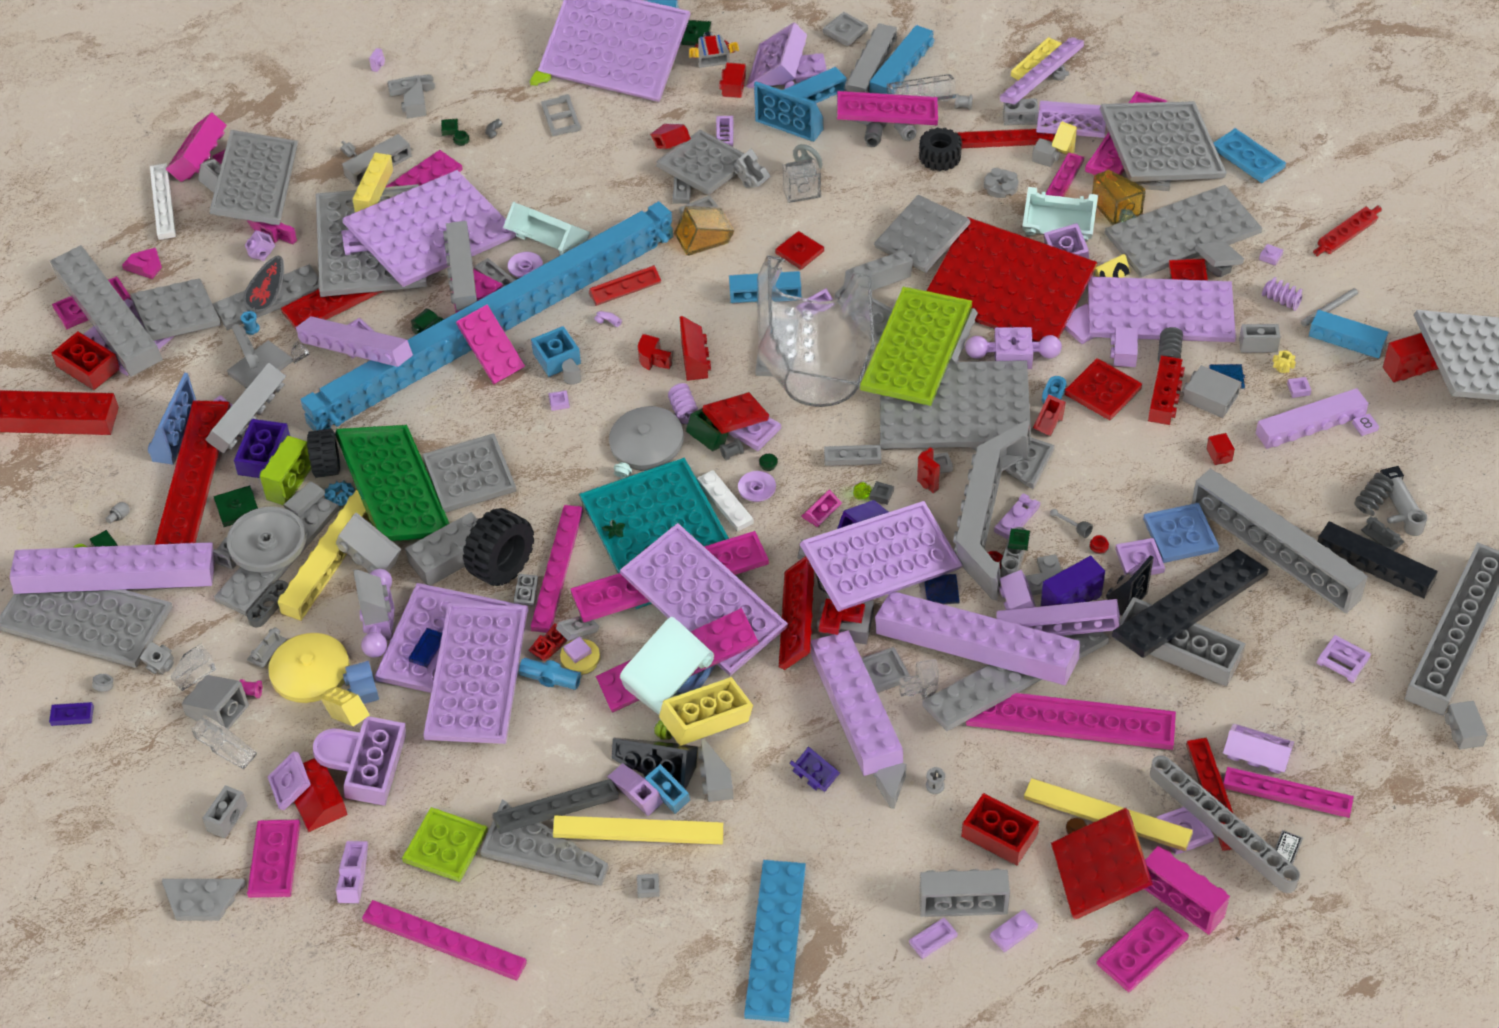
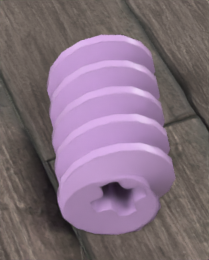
M1277 277L1266 283L1262 296L1265 297L1267 295L1268 299H1273L1274 302L1280 301L1281 305L1286 304L1287 308L1293 307L1294 311L1297 310L1303 296L1301 288L1295 292L1296 286H1293L1291 289H1289L1290 283L1282 286L1283 280L1276 283Z
M680 383L669 390L668 398L681 424H688L691 413L697 411L698 407L689 390V386L685 383Z

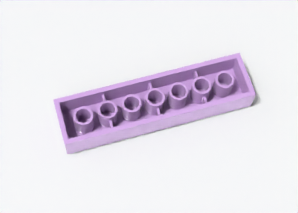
M849 630L840 632L839 635L833 634L811 640V657L863 776L903 763V748Z

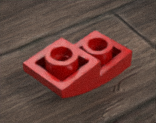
M554 623L545 636L540 635L528 651L542 661H546L568 640L556 629L557 624Z

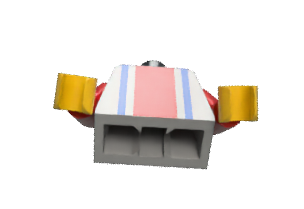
M708 31L704 33V37L698 39V43L693 48H689V58H698L699 68L725 65L726 62L730 63L729 53L739 51L738 42L729 43L723 40L721 35H713L712 32Z

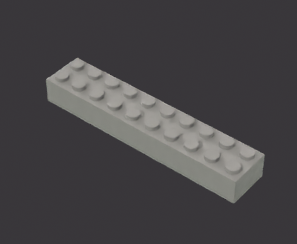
M82 245L50 260L58 279L110 350L116 354L118 361L130 377L163 360L156 343Z
M1210 468L1196 480L1192 504L1199 503L1204 515L1347 614L1361 601L1368 577L1361 570L1356 569L1345 559L1333 553L1329 548L1317 542L1313 537L1301 531L1297 526L1285 520L1281 515L1269 509L1268 506L1253 498L1252 495L1247 494L1236 484L1231 483Z
M1477 542L1408 686L1405 700L1444 716L1499 598V550Z

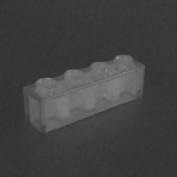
M951 74L888 83L887 94L937 97L938 101H950V99L956 96L955 79Z

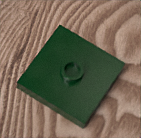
M688 20L680 45L695 46L698 43V39L704 37V33L711 31V21Z
M250 485L213 496L223 527L233 525L244 514L258 509Z

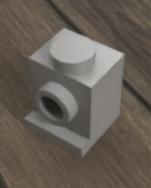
M225 537L217 550H213L216 564L233 569L236 563L230 556L227 538Z

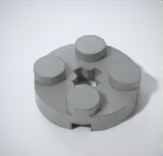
M993 168L984 178V189L986 188L987 193L996 198H1006V195L1009 194L1012 196L1018 190L1017 174L1008 170Z

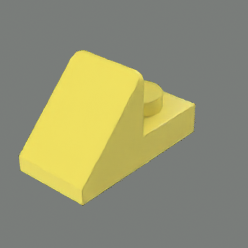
M1061 121L1052 147L1058 148V152L1066 155L1068 152L1074 153L1077 127Z

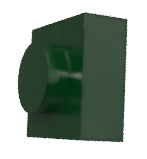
M458 118L441 120L442 136L454 135L455 132L459 131Z
M1011 528L1008 548L1028 551L1030 531Z

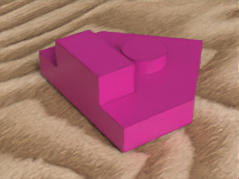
M156 247L133 253L122 264L123 270L153 279L162 268Z

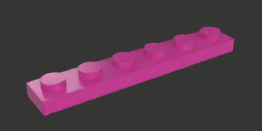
M1227 767L1223 784L1225 789L1347 818H1350L1354 798L1351 795Z

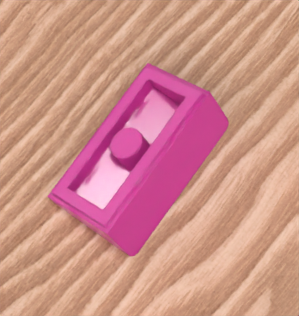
M829 489L801 517L814 526L819 527L842 502Z

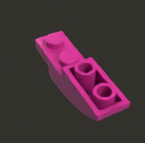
M246 220L255 231L258 230L269 234L274 243L280 239L293 245L297 241L295 229L290 225H285L281 222L280 225H271Z

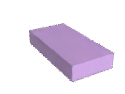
M944 917L909 939V944L923 959L956 938L957 932Z

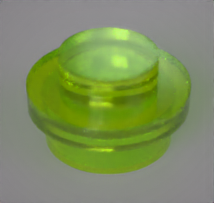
M860 482L854 486L853 495L858 500H864L870 496L872 488L867 483Z

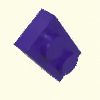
M92 702L51 705L49 718L50 725L91 724L94 705Z

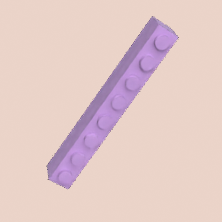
M309 317L296 327L298 338L302 343L396 367L413 356L407 339L315 317Z

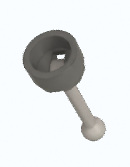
M1056 509L1050 511L1051 516H1057L1076 526V531L1080 536L1087 538L1091 534L1093 525L1089 522L1082 521L1076 523L1058 513Z

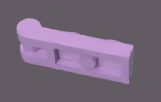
M1023 493L1017 503L994 527V532L1009 539L1011 528L1023 527L1039 509L1041 503L1037 500H1031L1028 495Z

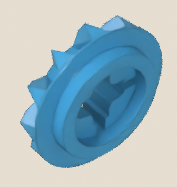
M336 480L335 484H329V487L325 489L324 496L325 499L338 504V506H343L347 504L348 498L354 494L355 490L351 483H346L345 480L339 483Z

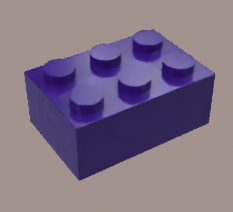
M251 419L234 458L238 475L260 478L262 469H265L271 456L278 450L280 443L285 440L287 435L290 436L287 423Z
M1090 555L1043 581L1040 606L1082 603L1099 599L1103 592L1105 570Z

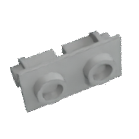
M278 628L270 629L264 640L255 650L251 651L247 661L264 668L277 648L286 642L287 639L279 635L280 630Z

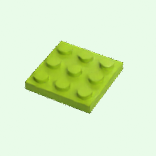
M431 807L405 851L402 860L404 863L461 882L488 832V827Z

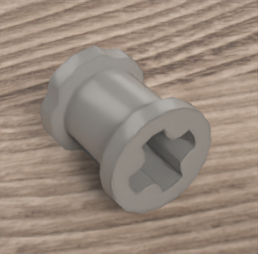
M956 94L955 108L965 107L971 110L973 95L961 96Z
M933 767L927 771L926 789L929 793L939 794L944 790L945 773L941 768Z

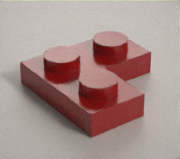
M826 598L819 624V632L839 635L842 621L862 623L865 604L861 603L838 612L832 600Z

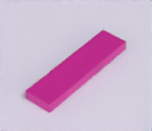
M1068 152L1045 195L1064 197L1082 166L1084 157Z

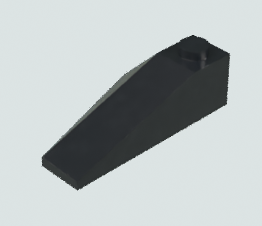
M613 738L612 759L621 764L623 763L630 769L637 770L644 774V777L661 764L686 790L696 769L698 746L685 744L680 746L678 743Z

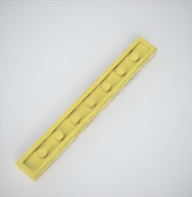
M1031 778L1024 794V799L1094 822L1123 809V807ZM1129 810L1137 836L1186 851L1193 830Z
M554 816L553 838L723 845V822Z

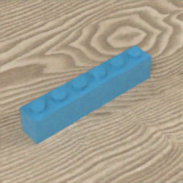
M915 25L869 81V93L894 94L896 88L902 84L912 68L917 66L921 57H924L926 51L933 46V31Z

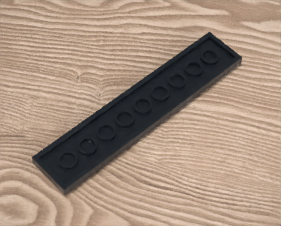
M1237 549L1114 629L1112 637L1144 658L1264 578L1268 574L1269 569Z

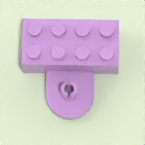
M368 716L363 721L360 733L337 728L325 730L314 740V757L324 767L348 771L344 782V798L385 806L406 737L405 723Z

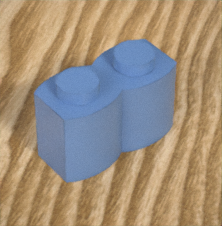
M369 661L345 667L344 681L346 686L350 685L351 688L347 691L358 694L363 704L379 700Z

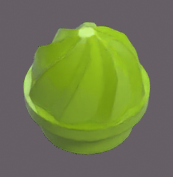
M661 720L655 724L654 732L657 737L662 740L673 737Z

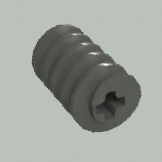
M1176 327L1162 330L1159 340L1158 362H1160L1161 355L1181 359L1182 330Z
M1375 473L1374 478L1365 486V490H1362L1360 496L1356 497L1355 506L1363 513L1374 516L1375 513L1372 509L1379 510V506L1376 503L1383 505L1384 501L1382 498H1388L1386 492H1393V489L1390 487L1394 485L1393 481L1382 473Z

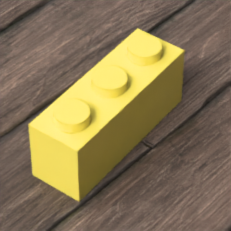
M339 687L328 689L325 691V695L320 698L331 718L350 726H355L370 716L358 694Z

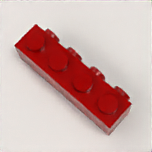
M1161 355L1148 422L1170 425L1171 418L1176 417L1177 407H1174V404L1178 405L1180 394L1177 391H1181L1183 381L1179 380V378L1184 377L1185 367H1182L1183 359Z

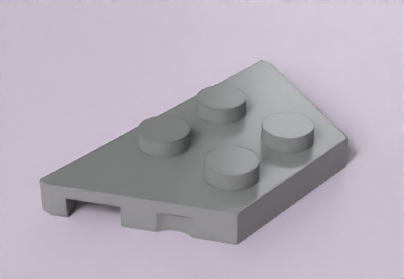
M162 879L177 921H220L226 909L234 902L236 893L240 888L243 889L245 887L244 879Z

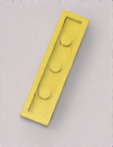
M1050 37L1046 38L1011 71V77L1017 80L1021 79L1033 67L1062 45V43Z

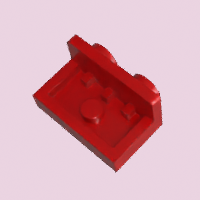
M930 447L918 456L917 482L934 494L939 490L940 465L933 460L934 449Z

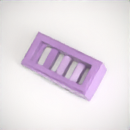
M716 116V138L719 140H730L722 142L733 146V116ZM720 130H730L727 132H720Z

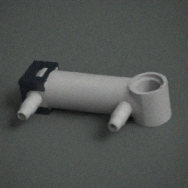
M1394 466L1380 470V473L1389 477L1394 483L1393 486H1390L1393 492L1388 493L1399 512L1398 515L1387 518V522L1390 524L1404 521L1406 533L1412 536L1421 535L1426 525L1427 514L1419 509L1403 481L1404 474L1400 467Z

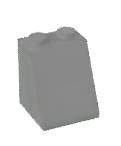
M206 675L199 681L195 689L184 698L182 703L186 716L223 735L249 706L240 681Z

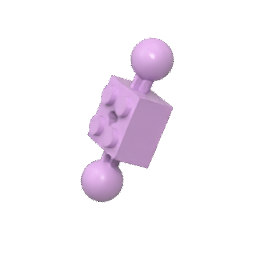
M1031 327L995 328L994 342H987L981 336H972L965 345L966 353L971 358L980 359L987 352H994L995 361L1027 360V369H1032L1033 352H1040L1043 357L1051 359L1057 357L1062 349L1060 340L1053 335L1043 337L1040 342H1032Z
M375 569L370 574L380 577L382 585L387 587L388 597H385V601L389 600L391 612H388L389 621L365 626L360 609V621H363V632L367 633L362 639L361 648L365 655L372 658L384 654L387 648L386 640H391L393 637L395 607L390 590L392 577L384 569Z

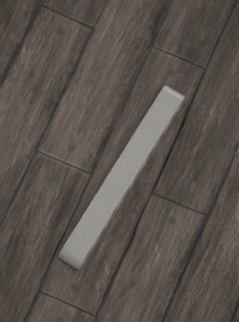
M1158 755L1153 758L1150 770V777L1280 891L1292 893L1296 890L1300 873L1293 864L1168 757Z

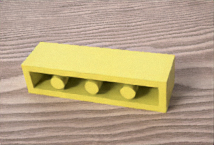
M374 153L353 197L355 213L379 202L393 172L391 155Z

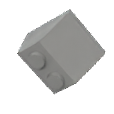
M353 570L365 626L389 621L388 612H391L389 600L385 601V597H388L386 585H382L380 577L360 570Z

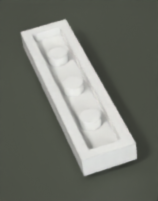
M714 470L697 478L701 488L737 532L754 524L752 516Z

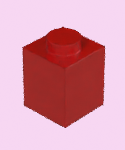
M1227 433L1209 436L1206 449L1214 465L1232 462L1235 448Z

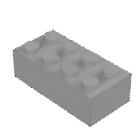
M472 512L405 548L408 563L426 585L431 586L465 567L463 547L466 545L465 540L469 536L472 526H475L478 520Z
M995 868L991 870L971 869L969 871L949 870L946 872L929 870L920 872L919 900L921 917L1008 914L1010 897L1008 870Z

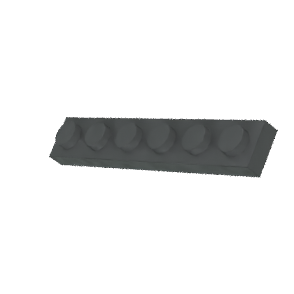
M608 779L493 813V821L499 833L502 834L553 819L554 816H563L617 800L619 793L612 780Z

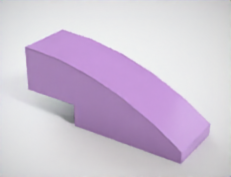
M368 841L346 842L339 867L340 877L336 888L338 903L360 902L366 869Z

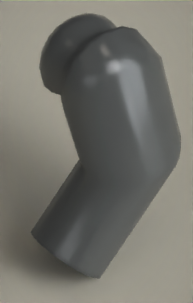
M496 119L487 125L485 134L490 139L497 135L495 130L502 126L501 120Z

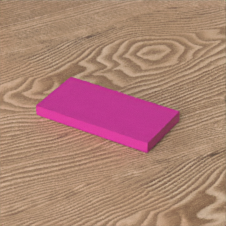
M117 276L108 280L123 301L127 298L131 300V296ZM72 296L52 304L66 330L88 321V318Z
M257 820L247 891L248 898L291 897L300 820Z
M1155 907L1097 960L1096 964L1130 993L1187 941L1189 935Z

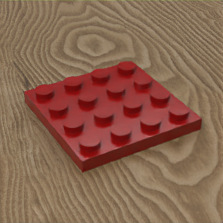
M1126 807L1051 842L1072 917L1076 920L1153 885L1130 811Z

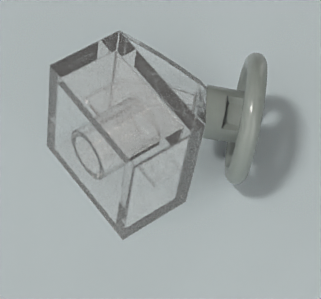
M797 145L793 150L795 161L783 164V190L788 203L821 198V156L809 145ZM799 150H800L801 153H802V155H801L800 158H799V156H798V151H799ZM807 151L812 153L816 159L812 158Z

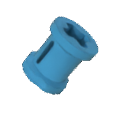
M247 311L241 315L240 319L244 323L246 334L254 335L260 330V326L256 322V313Z

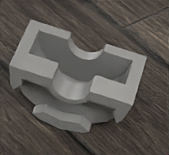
M752 149L742 155L733 166V171L738 174L746 188L758 187L771 177L765 167L758 164V157Z

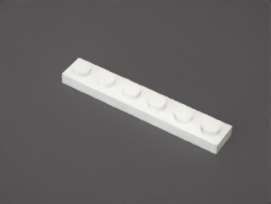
M167 163L150 166L156 228L159 240L176 237L169 172L166 170Z

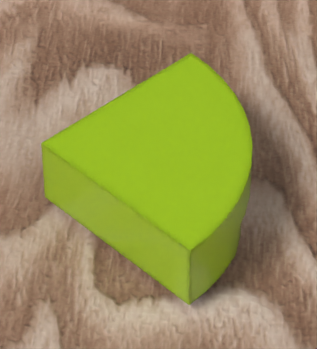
M536 70L530 79V85L537 86L538 83H547L551 80V74Z

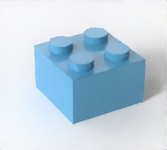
M564 326L531 339L533 355L548 377L562 372L563 362L570 358L573 359L576 365L581 364L580 350Z

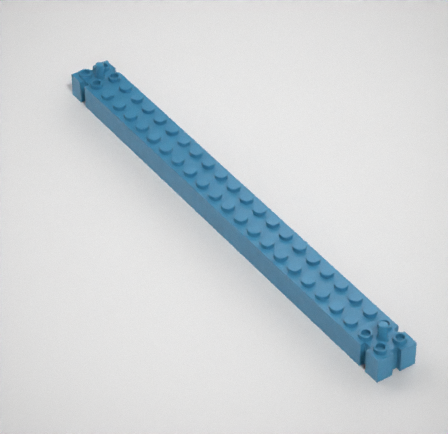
M660 201L648 207V211L636 213L408 339L413 356L400 366L396 367L370 360L319 388L320 392L317 394L312 392L301 398L302 408L306 412L304 413L306 423L313 431L329 429L333 424L338 427L346 420L435 372L462 355L467 354L472 349L456 322L487 304L505 332L656 248L658 242L667 243L673 238V227L670 226L672 223V212Z

